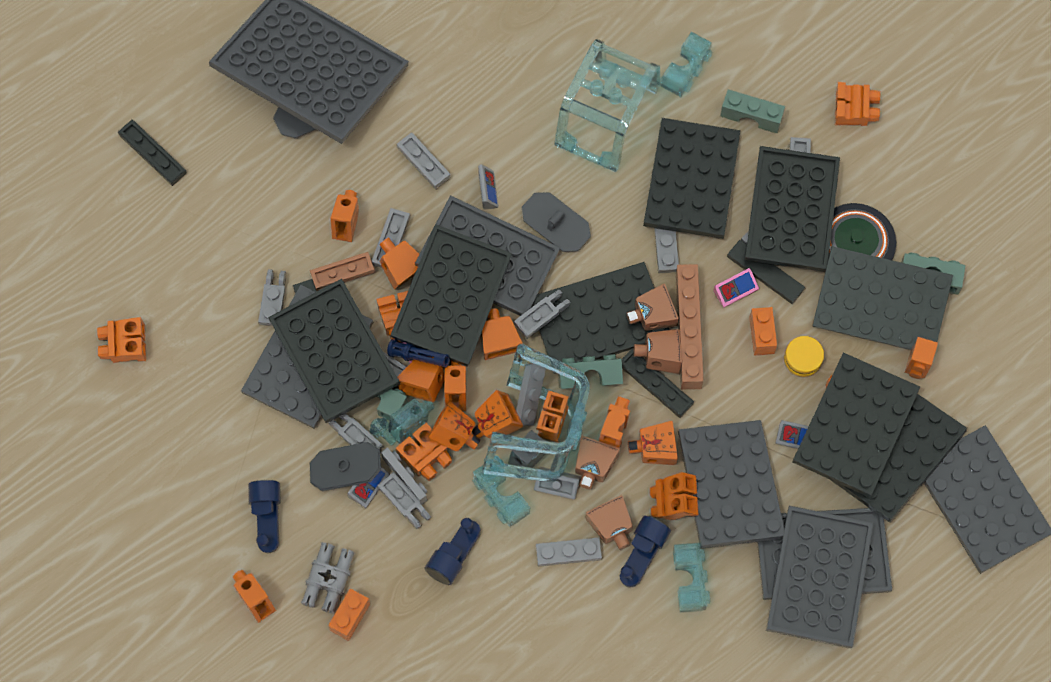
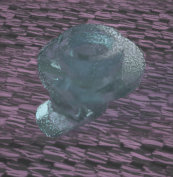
M377 418L370 424L369 431L378 438L381 435L390 445L397 441L387 430L390 425L386 418Z

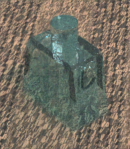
M417 399L408 402L390 416L389 434L399 444L409 436L412 438V434L428 421L429 412L434 409L433 403L426 400L420 403Z

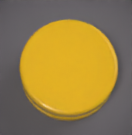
M809 336L794 338L788 344L784 354V362L787 369L800 377H808L815 374L820 369L824 359V350L821 344Z

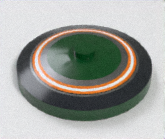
M859 203L837 206L834 208L829 255L833 246L892 260L896 251L894 228L885 215L871 206Z

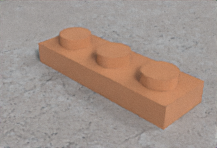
M368 252L310 270L316 291L341 278L343 282H347L375 273Z

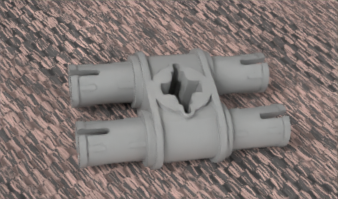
M322 542L317 559L312 561L313 566L308 579L305 581L307 588L301 604L314 608L319 590L323 589L328 593L322 610L328 612L329 609V613L335 614L339 597L344 594L343 590L347 578L350 576L349 567L355 553L349 550L347 554V549L342 548L337 566L333 567L328 563L334 546L328 544L327 547V543ZM328 574H331L332 579H329L328 582H325L324 577H327Z

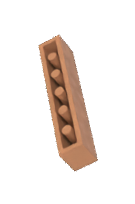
M698 264L677 265V315L679 318L678 329H680L682 356L680 368L681 390L702 389L703 362Z

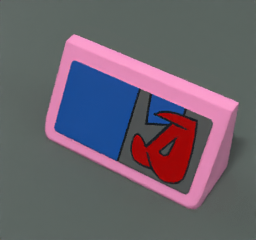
M748 268L715 285L713 291L723 308L759 290L752 271Z

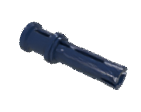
M392 339L387 348L389 357L397 356L405 361L414 359L442 367H447L450 361L448 354L417 348L409 343L398 342L396 339Z

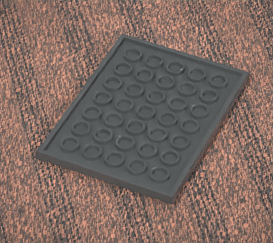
M265 0L209 61V66L342 144L407 68L409 61L304 0Z

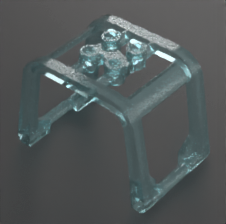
M595 39L563 99L559 111L554 145L616 172L620 166L627 128L646 90L656 94L660 87V65L653 62L649 64L605 45V42ZM606 53L646 70L644 75H641L610 62L606 58ZM592 70L598 73L599 77L605 80L604 86L602 81L598 79L592 82L586 80L585 77L588 71ZM616 83L622 88L629 86L636 89L632 99L623 96L621 90L616 88ZM580 86L590 90L593 96H601L608 99L612 104L621 103L628 106L622 119L620 120L574 100ZM569 113L616 132L612 152L603 151L600 157L577 147V139L567 132Z
M524 344L517 346L506 385L521 390L523 377L518 375L520 366H527L533 363L574 380L575 383L567 405L569 406L570 422L565 440L561 443L525 439L493 432L482 468L484 474L546 482L557 480L563 475L571 450L576 451L587 415V411L584 410L590 384L582 371ZM542 386L540 398L545 400L548 390H552ZM497 447L555 454V457L548 471L505 464L495 454Z

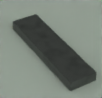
M133 119L118 131L119 136L172 186L187 174V171Z
M739 240L727 254V257L744 270L750 268L755 278L793 304L803 292L805 286L774 264L745 260L747 244Z
M633 349L622 358V369L679 418L694 404L691 398L658 370L646 368V360L643 357H634Z

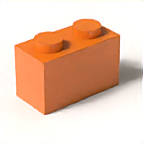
M752 308L749 318L754 355L775 354L777 341L773 308Z
M917 337L910 351L904 373H908L909 376L916 379L925 378L932 366L938 343Z
M350 588L328 625L330 631L349 641L370 606L369 598Z

